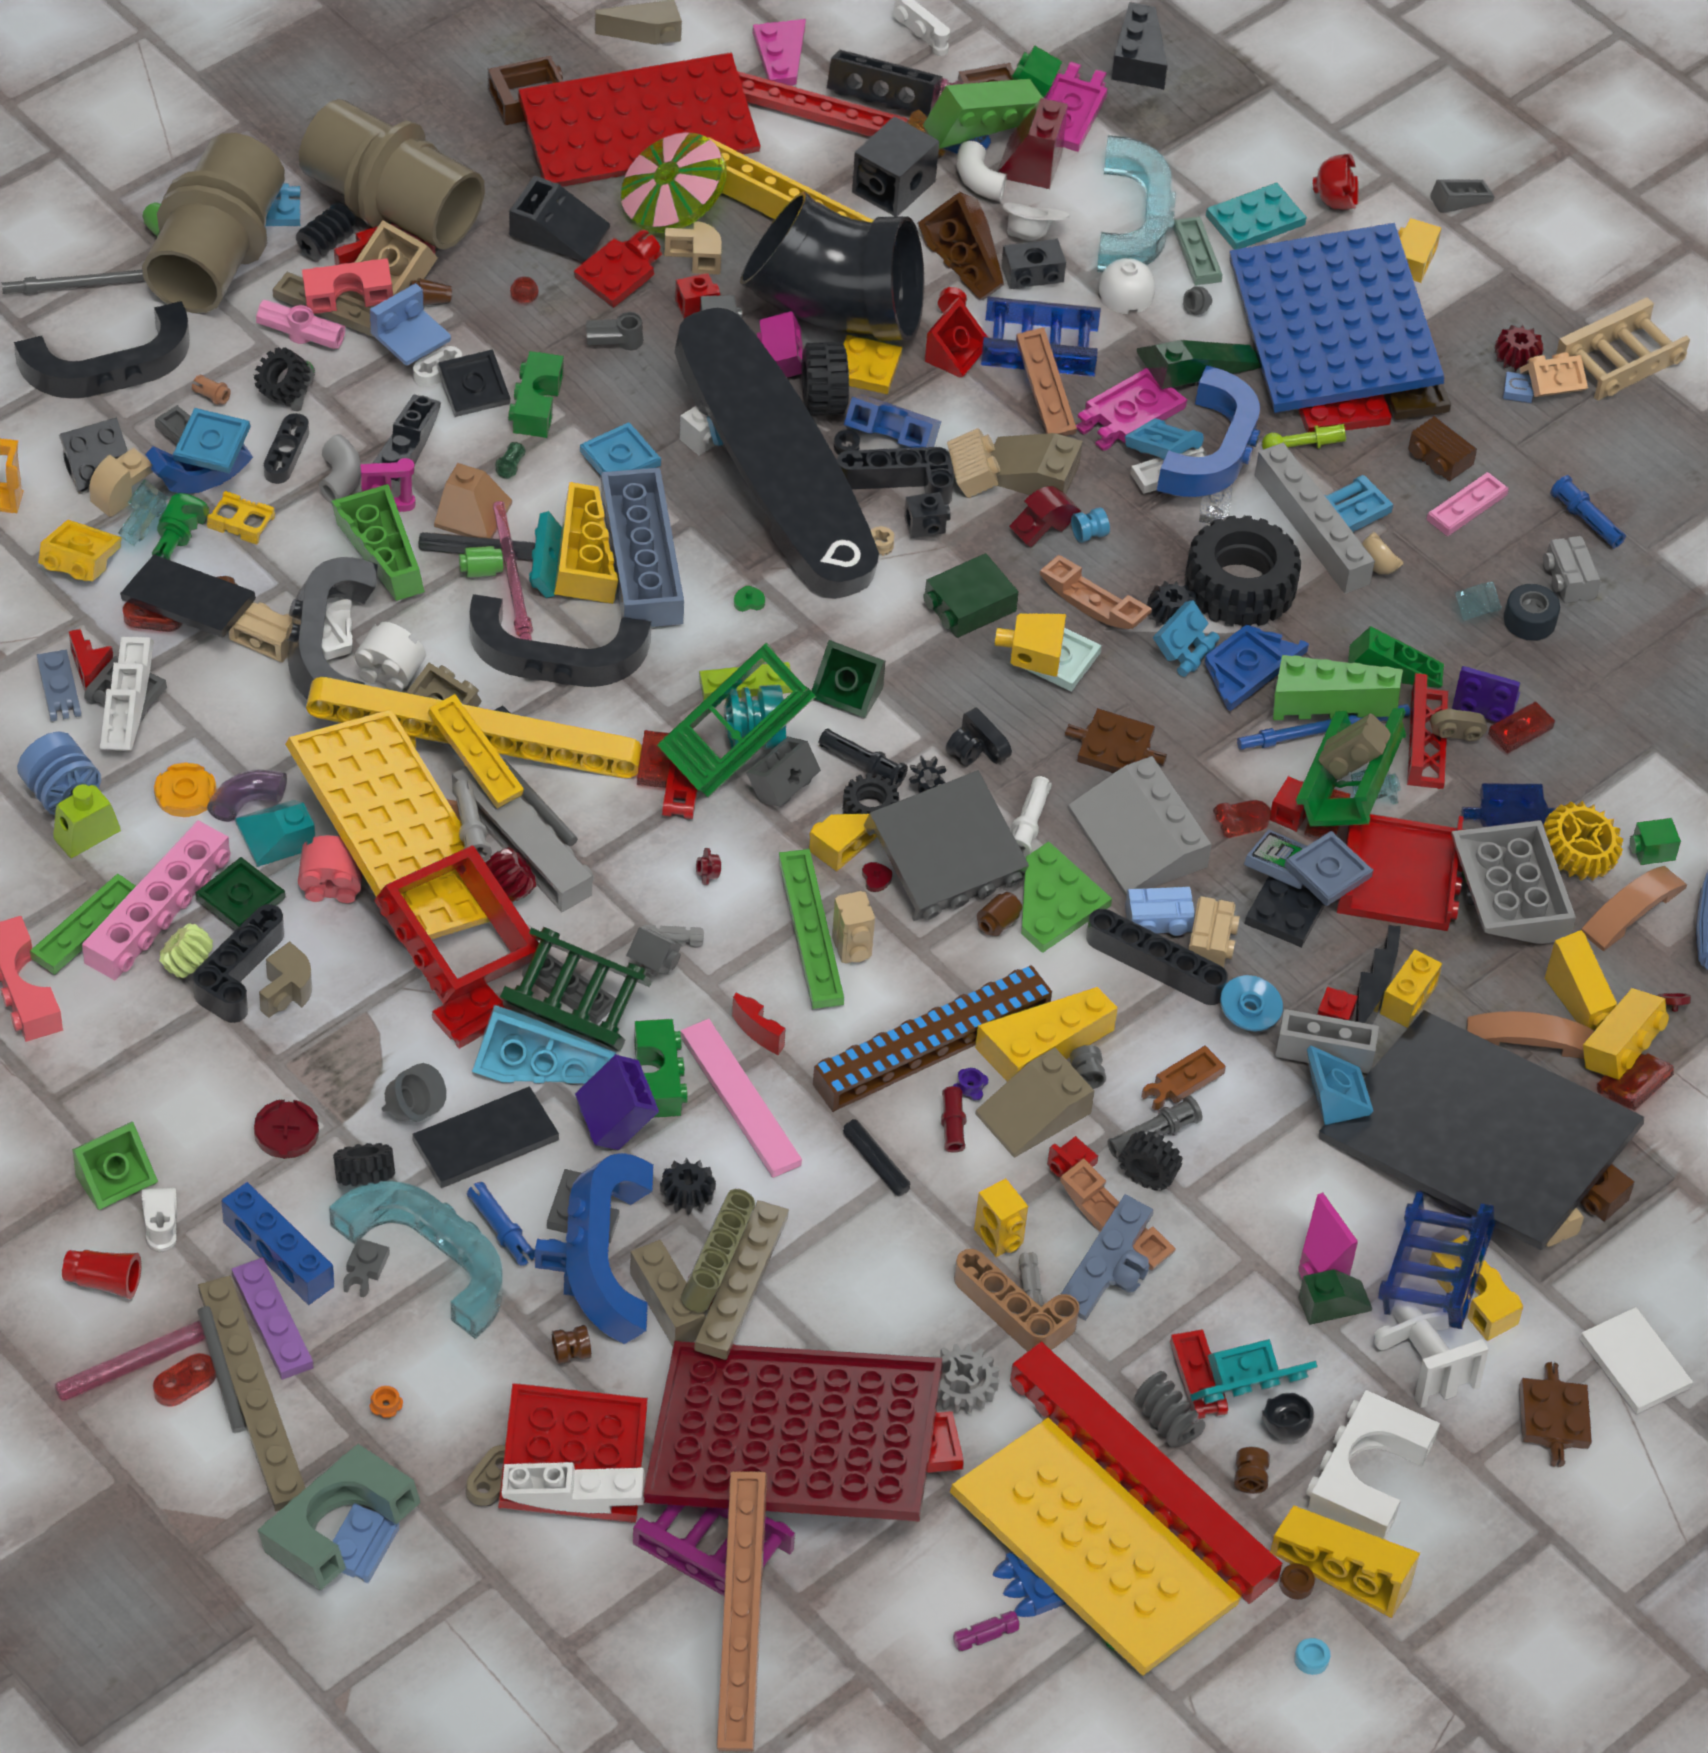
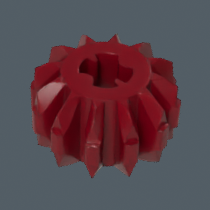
M1511 325L1509 329H1502L1494 347L1497 361L1503 362L1504 368L1513 367L1515 372L1518 368L1529 364L1528 359L1542 356L1544 350L1541 335L1535 334L1534 328L1524 329L1523 325L1520 328Z
M507 847L497 851L485 862L512 902L525 898L536 887V878L531 868L527 865L526 860H523L520 854L512 848Z

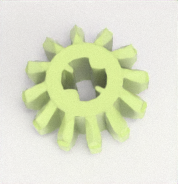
M186 924L183 928H179L174 935H171L168 942L164 943V948L160 951L159 961L169 973H173L177 978H185L189 974L194 973L204 960L208 958V954L213 948V940L204 929L199 928L196 924Z

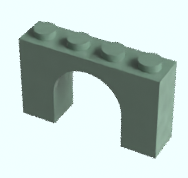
M357 1444L257 1530L264 1551L310 1584L322 1590L344 1571L346 1567L339 1546L315 1530L318 1522L330 1511L355 1503L370 1507L397 1524L421 1503L415 1482L406 1474Z

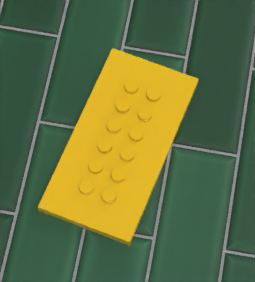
M1049 1418L1037 1424L951 1485L950 1493L1018 1558L1026 1563L1039 1578L1045 1581L1064 1602L1142 1676L1239 1604L1241 1598L1239 1594Z

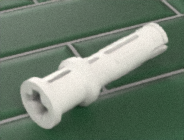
M1037 776L1033 779L1022 812L1011 825L1012 834L1025 858L1031 854V842L1039 832L1038 819L1052 787L1049 779L1042 776Z

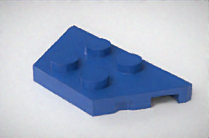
M1245 625L1209 652L1205 657V665L1226 708L1231 711L1279 674L1282 655L1303 656L1308 651L1309 644L1300 640L1299 644L1284 641L1281 634L1264 632L1260 628Z

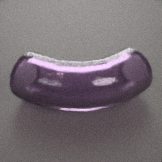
M262 769L238 773L223 782L208 802V812L218 820L230 822L236 819L241 808L249 802L265 800L279 803L285 793L287 774Z

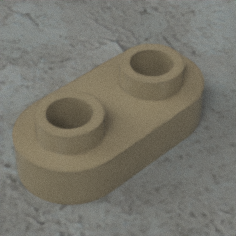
M1446 709L1435 713L1430 718L1432 732L1442 738L1476 741L1487 731L1485 717L1480 713Z
M505 1445L492 1447L469 1475L466 1484V1495L472 1503L479 1506H488L499 1498L503 1469H499L496 1465L503 1464ZM478 1489H486L488 1492L481 1493Z

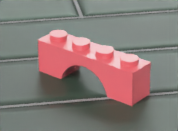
M22 916L0 922V982H2L4 987L0 990L5 1006H11L13 1009L10 1016L15 1031L21 1030L27 1042L63 1031L61 1011L51 987L31 985L19 976L21 969L32 960L30 955L32 943Z

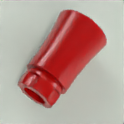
M86 1249L83 1251L68 1250L63 1261L62 1279L77 1283L78 1286L94 1288L132 1299L140 1281L141 1256L139 1253H110Z

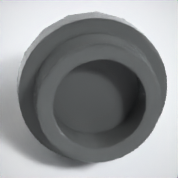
M1194 286L1188 289L1183 297L1185 309L1194 315L1203 314L1213 302L1212 296L1202 286Z

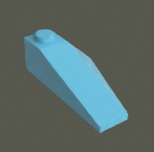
M494 1005L472 1072L500 1082L530 1081L533 1083L566 1082L585 1084L616 1055V1052L523 1014Z

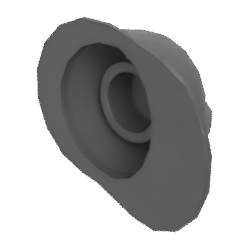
M426 1063L416 1064L401 1072L387 1085L384 1093L386 1104L381 1109L383 1112L390 1111L400 1121H422L438 1112L444 1106L446 1101L444 1079L432 1065Z

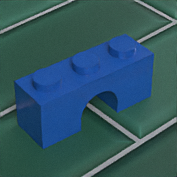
M860 394L851 398L844 425L870 434H885L898 439L899 444L916 448L934 447L942 421Z

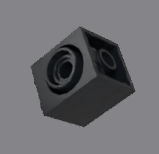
M894 116L855 151L852 193L894 217L899 216L936 182L939 140Z

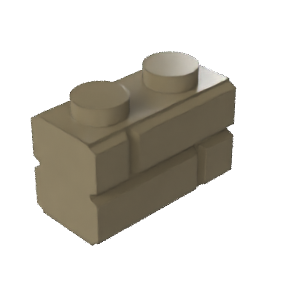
M1370 713L1329 738L1324 745L1319 761L1336 779L1340 780L1347 776L1349 772L1352 773L1382 755L1391 734Z

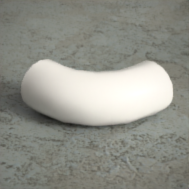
M975 141L963 142L957 154V171L963 183L978 195L991 200L1001 201L1007 175L990 170L985 166L986 150L981 144Z

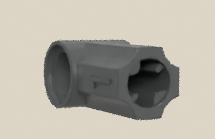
M624 312L617 319L586 321L587 345L619 344L625 350H635L643 344L642 318L635 312Z

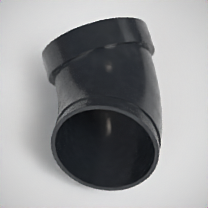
M801 192L779 213L756 245L743 269L740 284L754 291L755 295L785 313L792 311L795 318L816 326L846 333L874 335L879 341H909L915 337L918 331L924 302V262L919 233L914 221L908 216L877 217L873 222L859 221L840 215L820 202L813 200L806 192Z

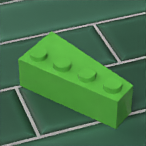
M389 484L331 501L337 525L364 560L378 564L377 577L396 601L425 592L420 569Z

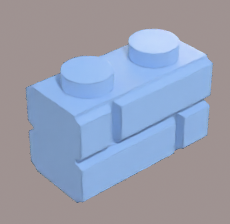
M1190 887L1127 890L1125 902L1127 919L1155 933H1170L1179 936L1186 932H1192L1195 912Z

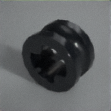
M842 430L835 435L834 451L836 454L839 455L848 450H860V437L856 432ZM846 442L852 443V446L848 444V446L846 447L843 446L842 443L846 444Z

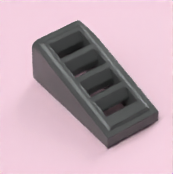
M1483 179L1436 180L1430 193V198L1439 212H1450L1493 202L1495 198Z

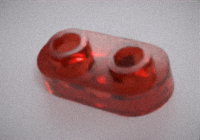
M127 602L122 608L123 620L132 628L172 632L179 629L183 624Z
M203 1353L192 1354L160 1373L153 1382V1392L156 1401L167 1407L177 1406L212 1385L216 1379V1374L211 1357ZM197 1366H202V1367H203V1368L200 1369V1370L194 1369V1368L197 1367ZM168 1383H174V1384H175V1385L172 1386V1387H167V1386H165V1385L168 1384Z

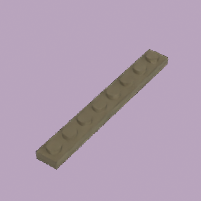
M231 1275L198 1284V1290L204 1306L211 1308L250 1441L275 1512L279 1511L306 1489Z

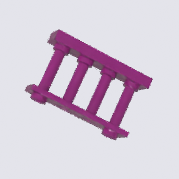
M668 1505L656 1522H649L640 1517L633 1526V1545L725 1597V1563L727 1560L728 1537L714 1555H707L697 1549L696 1546L719 1515L729 1520V1509L706 1507L707 1509L685 1539H679L666 1531L684 1506ZM765 1516L763 1568L777 1548L791 1555L794 1551L795 1532L788 1525L781 1521H774Z

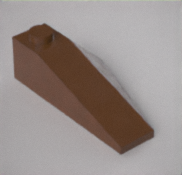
M958 192L917 222L927 246L933 252H936L944 260L943 262L960 276V279L979 299L984 300L1004 285L989 223L978 199Z

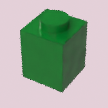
M1672 818L1637 822L1634 834L1630 836L1629 841L1630 849L1633 854L1637 855L1640 865L1676 861L1681 844Z

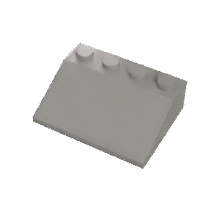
M1152 756L1124 766L1068 804V810L1125 897L1127 896L1128 889L1153 888L1208 867L1212 844Z
M1541 820L1452 831L1451 837L1484 933L1537 944L1552 943L1572 933L1576 916Z

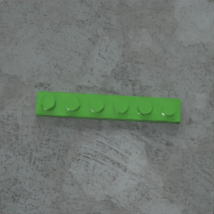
M810 849L779 852V865L812 1009L844 1005V993Z

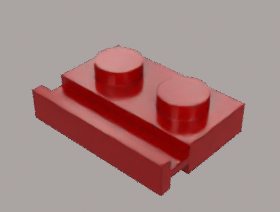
M485 984L433 1010L432 1019L450 1039L456 1042V1046L460 1049L484 1035L494 1005L507 1008L489 985Z

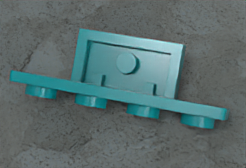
M1270 1339L1215 1352L1207 1356L1216 1386L1190 1394L1192 1401L1204 1399L1205 1404H1210L1225 1399L1223 1393L1232 1391L1233 1397L1253 1392L1251 1386L1260 1384L1261 1390L1280 1385L1279 1379L1288 1377L1289 1383L1308 1378L1307 1371L1317 1368V1362L1312 1361L1279 1370Z

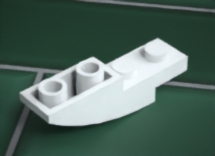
M573 1462L504 1464L502 1497L518 1503L552 1510L611 1513L612 1506L644 1504L645 1471L644 1468L575 1470Z

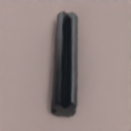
M852 1119L850 1122H847L844 1125L843 1133L895 1195L902 1196L904 1193H907L910 1190L911 1183L858 1120Z

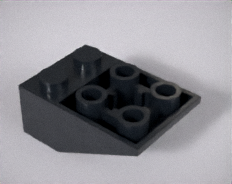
M537 176L531 179L509 211L510 236L583 262L588 260L610 228V223L560 184Z

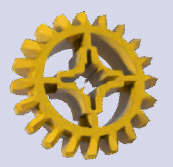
M1570 801L1565 806L1561 804L1545 819L1543 827L1559 871L1566 870L1569 878L1576 874L1580 881L1586 877L1593 881L1598 876L1603 877L1618 863L1617 860L1622 855L1623 849L1621 846L1624 839L1619 836L1621 828L1613 827L1614 819H1607L1605 817V810L1598 812L1595 810L1594 804L1588 808L1583 801L1577 805Z

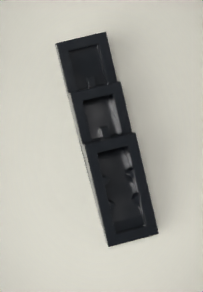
M1388 925L1384 949L1375 948L1370 973L1361 972L1357 987L1358 997L1356 1001L1355 1022L1372 1025L1381 1009L1384 993L1390 985L1395 967L1401 926Z

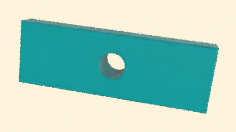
M549 511L539 515L538 527L535 528V549L532 550V571L529 573L532 587L538 589L545 598L555 596L554 591L562 526Z

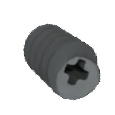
M1159 1371L1142 1383L1135 1394L1134 1401L1138 1407H1142L1146 1417H1150L1154 1427H1158V1432L1161 1436L1166 1437V1442L1169 1446L1180 1447L1190 1443L1202 1434L1206 1423L1204 1420L1195 1423L1199 1416L1197 1411L1192 1410L1188 1412L1191 1407L1189 1401L1180 1402L1183 1397L1182 1392H1172L1175 1388L1174 1382H1164L1168 1375L1165 1371Z

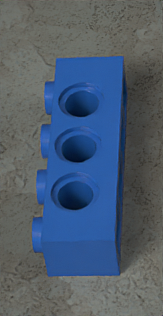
M248 1182L221 1200L223 1223L259 1258L263 1257L266 1265L307 1305L312 1304L334 1288L333 1264Z

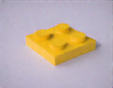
M847 335L843 345L847 352L849 386L888 395L902 356V347Z

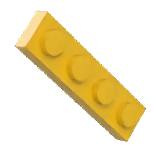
M455 694L429 708L428 715L497 809L523 795L524 788Z

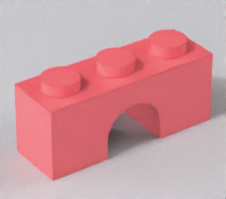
M388 258L302 270L307 307L313 311V314L337 311L336 299L340 294L347 291L360 293L364 298L365 307L376 306L393 296Z

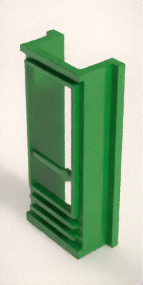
M766 642L664 737L657 746L696 789L703 792L709 798L817 696L795 676ZM766 662L793 692L742 738L741 733L738 730H734L715 708ZM711 712L731 732V737L739 741L721 759L694 730Z
M1405 708L1392 709L1385 725L1391 734L1386 743L1385 750L1382 755L1369 762L1361 781H1338L1319 761L1326 741L1351 725L1347 711H1335L1296 798L1297 805H1304L1310 826L1369 824V815L1402 738L1406 737L1402 721L1406 713ZM1359 786L1354 798L1330 799L1334 787Z

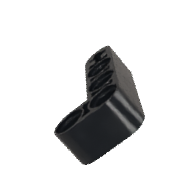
M942 447L848 450L840 453L837 457V461L852 490L924 487L925 494L940 492L944 503L950 504L952 501L954 474L951 455Z
M267 904L259 907L193 973L194 998L196 1002L224 1021L236 1023L245 1019L248 1014L247 990L241 981L284 938L283 912L278 906Z

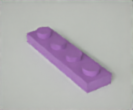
M263 1257L232 1268V1277L281 1380L313 1369V1360Z

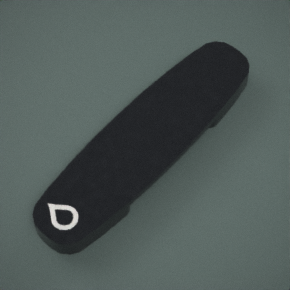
M710 308L686 317L679 326L674 350L682 375L697 409L710 417L735 465L771 520L770 533L772 539L810 589L822 597L843 598L864 590L874 578L879 552L870 527L838 461L801 398L757 335L740 315L729 309Z

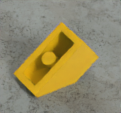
M831 814L823 822L816 823L809 833L810 852L832 869L838 871L877 838L876 833L869 836L864 827L869 814Z

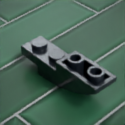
M413 394L393 423L392 435L373 463H397L400 459L409 458L415 465L432 431L441 407V401ZM391 478V480L399 482L400 478Z

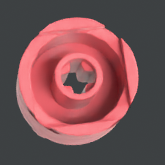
M331 835L317 836L313 838V842L307 845L306 841L302 846L298 874V885L305 892V898L313 902H320L324 897L336 898L342 903L354 902L355 896L361 889L363 874L341 837Z

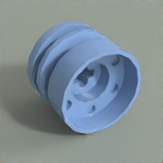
M65 732L48 733L35 740L20 756L17 765L18 775L28 788L35 793L36 798L44 808L53 815H55L57 804L72 796L73 789L81 784L95 785L99 789L101 783V773L92 764L75 740Z

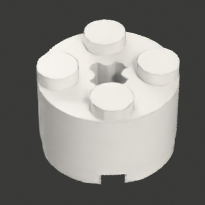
M381 622L379 626L375 624L355 653V661L361 669L359 675L366 682L375 683L377 680L386 684L389 690L402 692L424 661L426 651L419 640L414 644L409 639L411 633L406 629L390 622Z

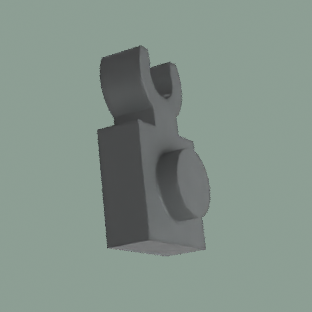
M360 1238L357 1239L346 1263V1271L350 1273L343 1280L344 1292L348 1293L353 1284H360V1297L364 1298L368 1294L369 1278L378 1281L390 1255L388 1246Z

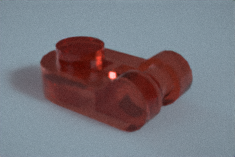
M1249 800L1232 805L1221 803L1213 809L1216 820L1222 823L1221 830L1223 835L1227 838L1264 830L1270 823L1271 809L1266 803L1259 800Z

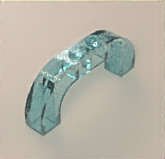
M1108 135L1104 174L1124 176L1140 183L1147 195L1144 225L1134 232L1125 234L1101 232L1097 272H1103L1109 264L1123 258L1141 261L1146 266L1151 264L1162 253L1166 244L1168 227L1173 228L1175 211H1170V208L1175 207L1176 192L1171 191V171L1163 156L1154 148L1141 141L1128 137Z
M382 1181L378 1184L369 1183L367 1186H359L344 1194L329 1207L330 1226L353 1244L356 1243L358 1238L361 1239L370 1230L383 1224H402L418 1232L463 1267L472 1278L469 1285L450 1302L451 1321L474 1339L479 1337L494 1321L501 1307L503 1297V1271L500 1257L493 1244L480 1232L479 1228L473 1222H466L457 1215L451 1205L440 1202L427 1191L403 1182Z

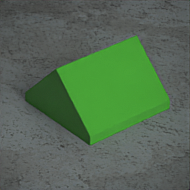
M132 1121L72 1149L75 1175L98 1210L158 1182Z

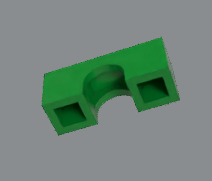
M529 351L527 362L521 363L519 378L522 381L515 385L514 400H516V403L510 404L508 420L513 421V433L548 438L553 419V397L543 395L559 396L564 376V356Z
M673 1019L634 1021L636 1060H639L641 1066L650 1065L659 1069L655 1072L644 1073L659 1110L653 1118L681 1116L682 1103L688 1102L686 1083H680V1077L685 1075L683 1057H677V1051L681 1050L682 1047L680 1031H674Z

